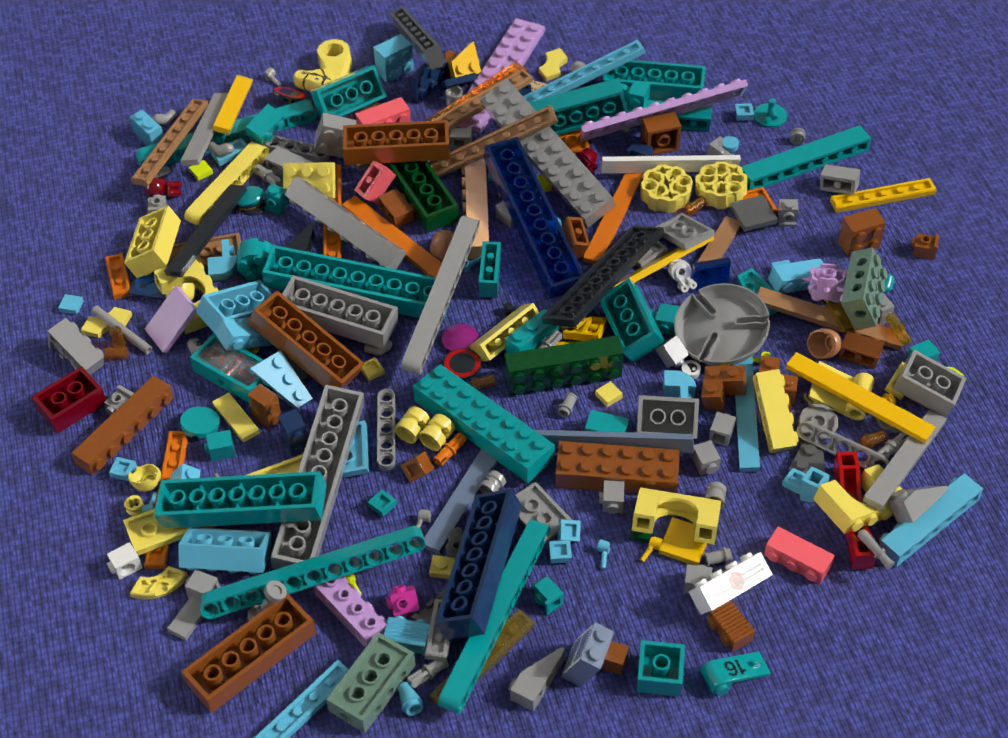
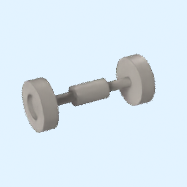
M274 580L266 585L264 588L266 598L262 604L254 605L249 609L247 614L249 621L273 602L278 603L284 599L287 590L281 582Z

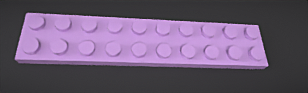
M515 18L482 69L478 79L475 80L460 104L521 70L544 34L545 26ZM483 110L457 125V127L468 128V126H472V131L482 133L491 116L486 110Z
M736 79L728 85H716L714 89L708 90V88H704L696 94L687 93L682 95V98H669L664 103L659 104V102H655L647 108L637 107L632 110L633 112L626 113L624 111L616 114L615 117L610 118L606 116L594 123L593 121L585 122L579 132L580 142L641 125L642 118L675 112L677 115L740 97L748 87L747 80L741 81Z

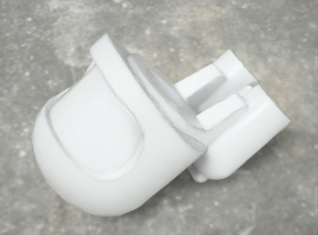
M676 259L669 264V275L679 282L677 284L679 290L687 292L689 288L695 289L697 287V283L690 278L691 267L686 261Z

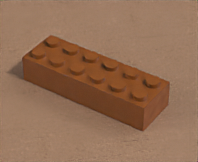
M448 120L343 125L345 165L371 164L373 161L378 163L450 160Z
M276 291L256 307L247 323L323 387L330 385L344 389L358 376L364 365L363 361L279 291Z
M559 441L555 488L603 491L604 480L624 481V493L639 494L640 487L677 493L680 450Z
M287 593L281 602L272 603L181 671L185 683L208 710L213 713L315 635L314 620Z

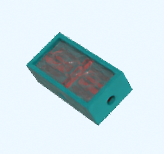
M215 333L190 356L193 372L249 404L248 394L256 386L261 384L267 389L269 388V386L262 383L259 377L255 374L252 375L248 371L251 367L263 361V359L243 348L225 350Z

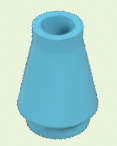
M408 682L399 684L397 690L400 696L402 711L409 716L418 714L423 708V700L411 688Z

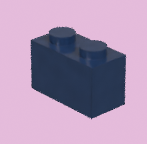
M297 409L279 415L282 439L291 456L303 453L308 436L306 425Z

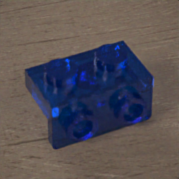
M729 257L693 263L692 279L697 283V291L714 284H732L729 276L731 266Z

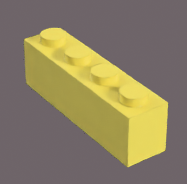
M535 304L521 305L469 346L471 350L479 355L481 362L490 361L506 348L505 339L539 313Z
M779 369L758 372L752 379L769 454L793 450L797 446L798 435L796 431L794 432L792 426L794 418L788 409L789 397L787 393L785 394L783 387L785 386L784 376L780 374Z

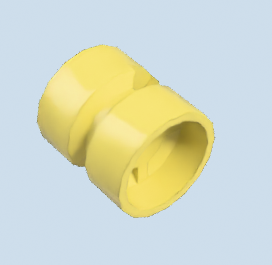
M411 406L395 426V433L403 441L414 444L418 440L421 431L428 425L430 417L421 408Z
M435 414L419 434V439L428 449L439 451L446 442V439L455 431V426L448 417L442 414Z

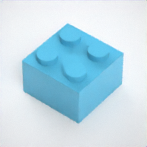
M402 34L374 47L375 67L378 75L386 83L414 70L412 44Z

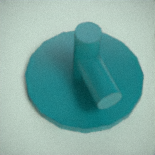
M771 98L769 103L756 107L754 119L761 126L775 128L785 123L787 112L784 108L775 104L776 100Z

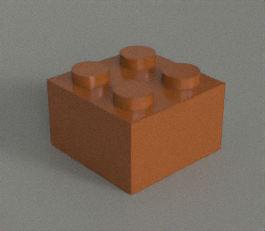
M675 112L642 118L640 142L653 147V155L679 150L681 124Z
M876 208L843 217L838 243L847 257H850L853 251L872 247L874 250L880 248L886 222Z

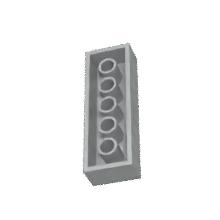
M294 275L282 293L283 296L325 331L381 349L385 348L398 322V307Z

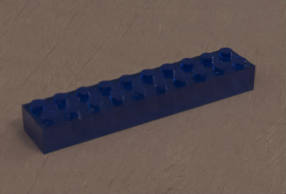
M514 137L485 145L483 159L548 298L551 299L564 295L584 273L519 138Z

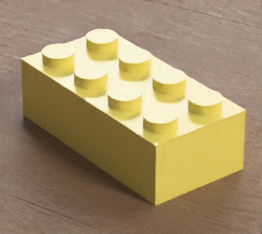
M169 205L142 216L138 220L124 262L137 278L144 275L147 276L155 270L168 265L181 222Z

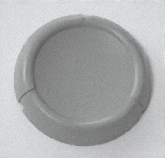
M735 284L706 286L698 290V295L695 296L693 293L689 295L680 305L674 321L675 334L688 351L689 356L699 362L711 366H730L741 363L758 352L767 339L770 328L768 309L757 294L743 286Z

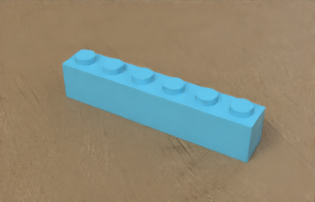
M965 473L959 478L955 477L949 483L948 490L914 523H897L893 531L889 534L887 532L883 534L879 539V547L886 550L885 554L891 561L895 562L894 566L898 567L979 501L983 488Z

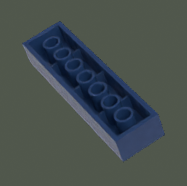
M512 489L475 496L435 620L436 626L447 640L485 634L522 508V504Z

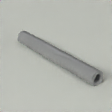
M98 305L93 307L91 312L145 354H149L152 351V346Z

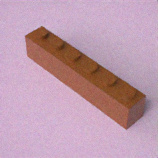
M153 375L72 452L75 464L91 475L101 470L108 460L114 457L125 444L131 441L134 435L142 430L152 418L158 415L160 410L172 401L174 396L171 386Z

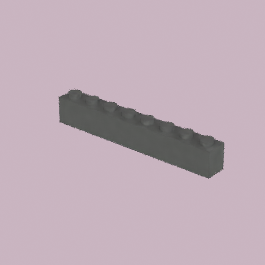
M404 6L389 13L397 31L412 44V48L431 70L438 69L446 63L439 44Z

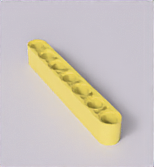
M250 142L190 205L184 215L185 221L199 226L230 184L243 185L254 173V168L258 169L256 165L262 164L269 154V149L258 143Z

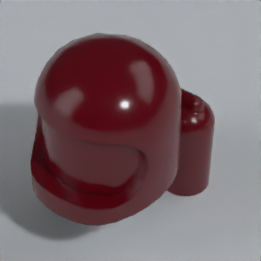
M585 148L581 152L575 153L576 157L594 175L598 169V164L596 163L597 153L591 148Z
M154 178L148 186H144V189L150 197L158 194L161 196L167 195L168 197H180L181 191L179 188H181L182 183L180 181L167 182L164 178Z

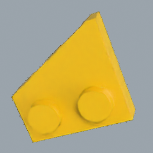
M474 42L468 43L467 47L448 63L451 78L471 73H481Z
M589 316L574 327V330H564L563 339L582 341L599 339L608 326V319L606 317Z

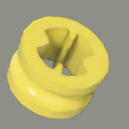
M133 495L124 502L126 512L129 515L135 516L142 513V505L144 504L141 497Z

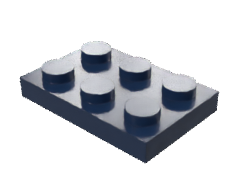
M441 49V51H442V53H443V55H444V58H445V60H446L445 51ZM424 63L410 76L412 102L418 104L446 78V63L440 68L432 70Z

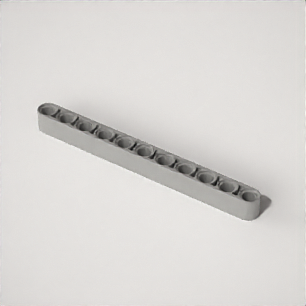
M461 216L403 357L401 370L421 375L477 235L480 224L479 220Z

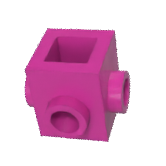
M397 585L393 587V590L389 591L390 597L386 598L388 611L392 610L394 616L407 617L411 615V612L419 611L416 591L413 585L408 587Z

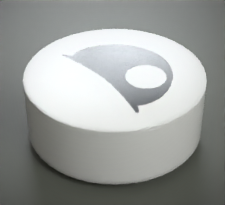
M689 360L682 364L681 371L689 374L693 379L700 375L701 367L696 361Z

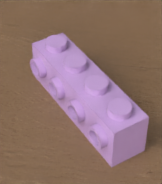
M345 576L314 586L316 596L365 648L378 632L384 635L387 621L382 615L378 616L375 613L373 606L361 598V594L355 587L351 588L348 585Z

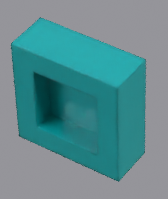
M382 489L368 501V507L382 517L397 505V500Z

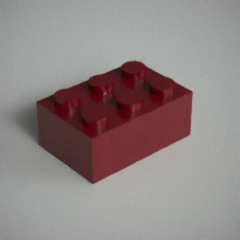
M82 366L31 396L36 410L57 434L105 405L104 402L106 401L103 389Z

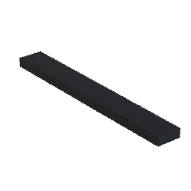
M230 184L164 270L166 276L183 277L246 193L245 185Z

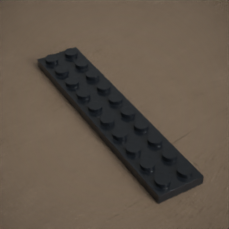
M631 226L541 317L543 324L568 326L570 328L576 327L653 245L659 241L665 234L664 228Z

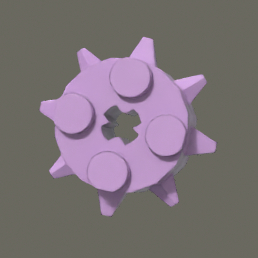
M823 263L820 264L819 268L813 266L810 269L809 277L802 278V280L809 282L807 288L809 294H811V299L814 301H821L823 299L838 303L842 301L848 271L847 269H839V265Z

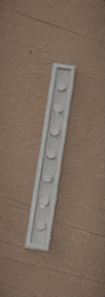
M228 93L213 94L181 159L182 166L200 164L215 132L212 130L214 122Z
M929 410L922 418V420L935 426V430L924 444L909 436L864 495L862 501L881 511L942 429L947 418Z

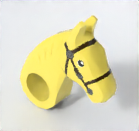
M336 39L320 44L317 49L320 69L313 71L298 70L294 74L295 86L310 92L312 89L350 74L352 60L348 44Z

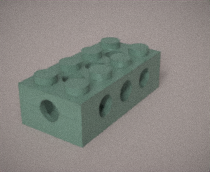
M873 247L853 251L850 257L841 304L855 330L877 326L878 318H880V305L883 303L882 295L885 291L887 270L882 267L880 256L876 254Z
M378 632L326 699L329 712L366 733L395 694L398 685L404 682L415 667L414 652Z

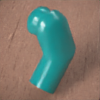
M887 274L885 291L883 293L889 292L893 288L895 279L892 274Z

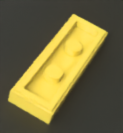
M229 392L212 401L215 409L243 443L260 434L258 427Z

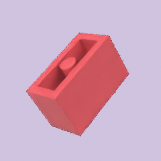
M373 161L354 190L364 199L378 204V196L386 192L396 174L386 166Z

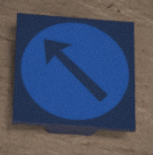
M154 272L147 276L136 277L128 292L130 295L163 299L166 294L162 295L156 286Z

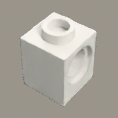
M130 542L107 554L110 561L107 563V566L112 574H117L119 579L142 569L140 559Z

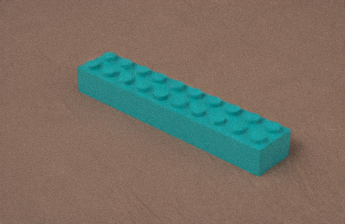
M276 245L272 246L262 272L263 284L268 288L284 291L294 275L398 307V314L420 318L436 277ZM446 310V313H445L444 318H443V320H442V323H444V321H445V317H446V314H447V310Z

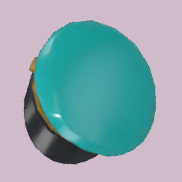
M256 186L246 187V193L237 203L238 209L251 215L262 213L266 206L263 199V189Z

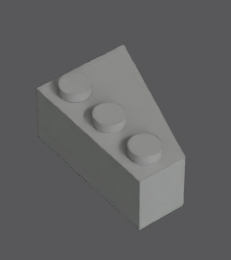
M65 318L48 330V347L51 350L57 349L61 353L59 356L63 360L67 358L71 362V367L75 370L82 366L91 375L104 365L103 352L92 345L88 336L82 335L79 332V328L74 322H70Z

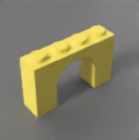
M195 259L182 278L166 276L164 270L167 266L154 271L155 284L162 295L166 294V291L172 289L173 286L181 288L183 283L194 284L195 289L203 295L219 291L217 287L214 288L211 277L205 274L203 264L199 263L197 259ZM200 300L196 303H193L196 306V308L198 307ZM196 313L184 329V332L188 334L208 325Z
M879 464L864 469L860 477L861 488L866 493L884 470ZM836 480L821 484L813 498L844 534L858 531L861 527L867 525L871 526L880 520H887L894 515L888 502L880 511L869 504L852 498Z
M640 487L634 510L632 531L652 534L655 521L659 517L677 515L687 518L694 523L696 527L694 541L715 545L721 501Z

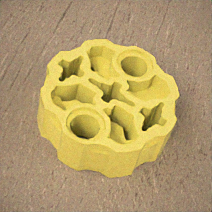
M725 161L705 165L700 169V173L695 179L696 195L699 196L700 202L705 206L726 209L730 207L732 202L743 200V197L747 194V175L743 173L742 168L737 164H729Z
M657 165L643 174L640 190L641 200L648 205L649 209L655 212L675 213L690 203L692 178L685 173L684 169L678 166Z

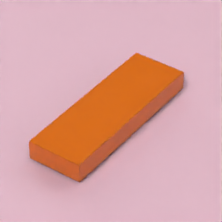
M123 253L105 257L114 300L133 296L128 294L131 286Z

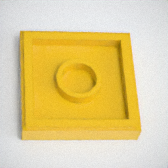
M672 517L659 549V554L692 565H699L707 543L694 541L696 529L694 524Z

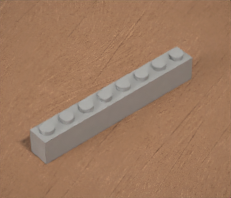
M294 177L284 194L290 198L289 202L296 206L300 205L304 213L312 214L315 216L314 220L321 224L325 223L329 231L339 233L343 241L348 243L350 241L354 249L360 252L364 251L368 259L378 261V266L397 269L407 253L302 178Z

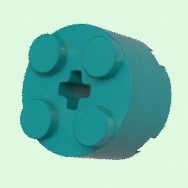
M251 238L241 242L237 251V270L249 281L263 278L262 272L272 245L265 240L264 242L258 241V238Z

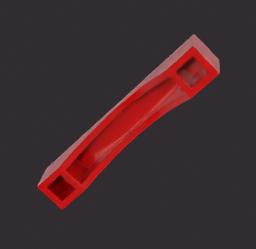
M836 452L833 464L835 480L852 498L862 502L860 466L857 452ZM868 526L861 527L855 532L846 533L851 568L873 569L876 560L875 554L858 537L860 530H866L871 535Z

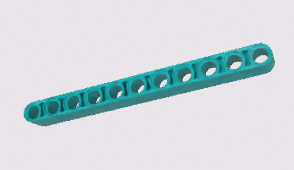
M302 100L275 108L284 115V127L282 130L314 121L317 117V112L310 100ZM257 114L236 120L229 135L215 131L210 142L221 145L231 143L240 138L244 142L250 140V137L246 135V126ZM194 133L185 136L164 165L181 161ZM158 143L136 151L135 156L140 166ZM208 148L205 153L211 152Z
M532 519L527 523L502 573L485 634L469 637L438 700L439 707L457 714L462 712L547 541L544 539L550 533L551 527L549 525Z
M410 526L205 592L200 597V613L206 619H213L260 604L266 598L264 588L270 581L281 582L286 587L287 593L291 594L418 553L425 547L423 533L419 527ZM372 551H378L375 554H370ZM291 577H295V578H296V579H294V580H288V579L291 578Z

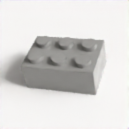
M914 350L904 363L893 390L946 417L955 406L967 378Z
M639 395L636 433L693 434V438L697 439L699 399Z

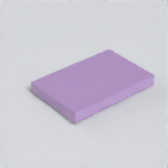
M175 286L145 330L163 353H168L195 316L197 308L180 287Z

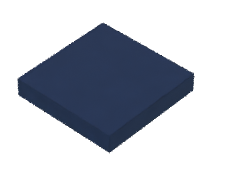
M477 73L445 80L439 83V88L442 90L450 86L472 82L478 79Z

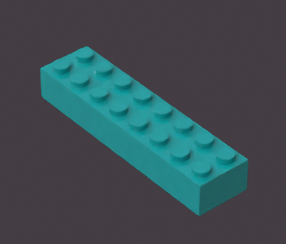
M441 364L413 385L415 402L433 415L442 414L448 417L453 422L455 431L465 435L466 439L480 449H483L525 482L529 483L555 460V445Z
M320 471L161 480L154 517L162 528L322 520L327 484Z

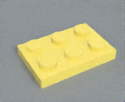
M334 162L283 163V188L287 190L294 177L306 180L328 197L335 198Z

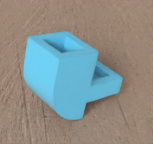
M229 239L221 240L222 257L208 258V275L212 281L229 279L237 272V255H235L234 245H230Z
M664 370L663 397H695L696 384L689 374L682 371Z
M812 466L806 474L792 468L783 480L782 486L800 494V500L811 503L815 502L813 498L819 486L829 482L830 475Z

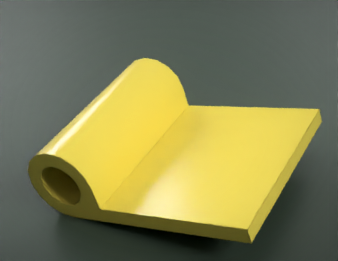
M821 361L818 362V364L872 392L874 385L872 375L858 373L853 378ZM814 383L811 384L808 398L813 400L812 404L826 405L853 420L859 421L865 418L866 412Z

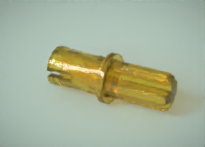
M889 313L886 315L885 321L891 328V333L897 336L903 346L910 344L912 340L905 331L906 327L899 321L896 314Z

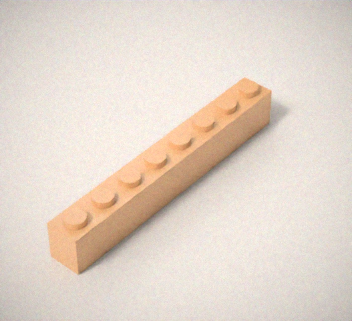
M486 156L462 167V175H465V177H462V188L466 187V189H462L463 200H466V202H463V213H466V215L463 216L480 221L468 259L481 257L483 241L489 242Z

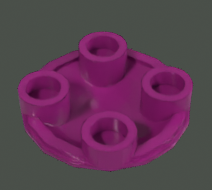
M455 324L444 331L442 344L448 349V353L458 348L470 349L469 346L479 339V334L470 325Z

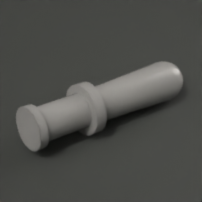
M866 530L858 532L859 539L875 554V559H879L886 569H890L895 562L891 561L885 554L886 550L884 548L881 549Z

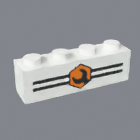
M749 552L740 557L741 562L733 561L725 566V571L722 572L720 569L710 574L711 579L708 581L704 578L694 583L695 588L688 592L700 615L714 610L773 575L761 552L754 555Z

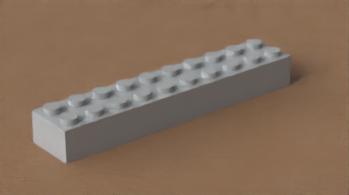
M507 78L480 99L483 108L501 128L536 112ZM550 126L515 142V145L577 216L583 219L582 221L588 228L616 206L613 197Z
M325 385L298 472L320 471L327 484L322 520L282 522L271 555L272 569H279L319 556L363 409L364 393Z

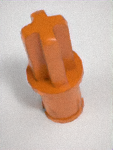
M458 433L449 443L443 445L444 447L433 457V461L442 467L450 457L457 454L456 451L466 442V436Z

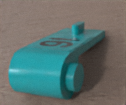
M760 652L712 660L700 668L711 693L718 696L726 694L734 682L765 677L771 674Z

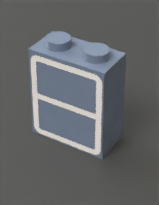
M594 622L575 639L561 677L579 687L601 669L614 632Z

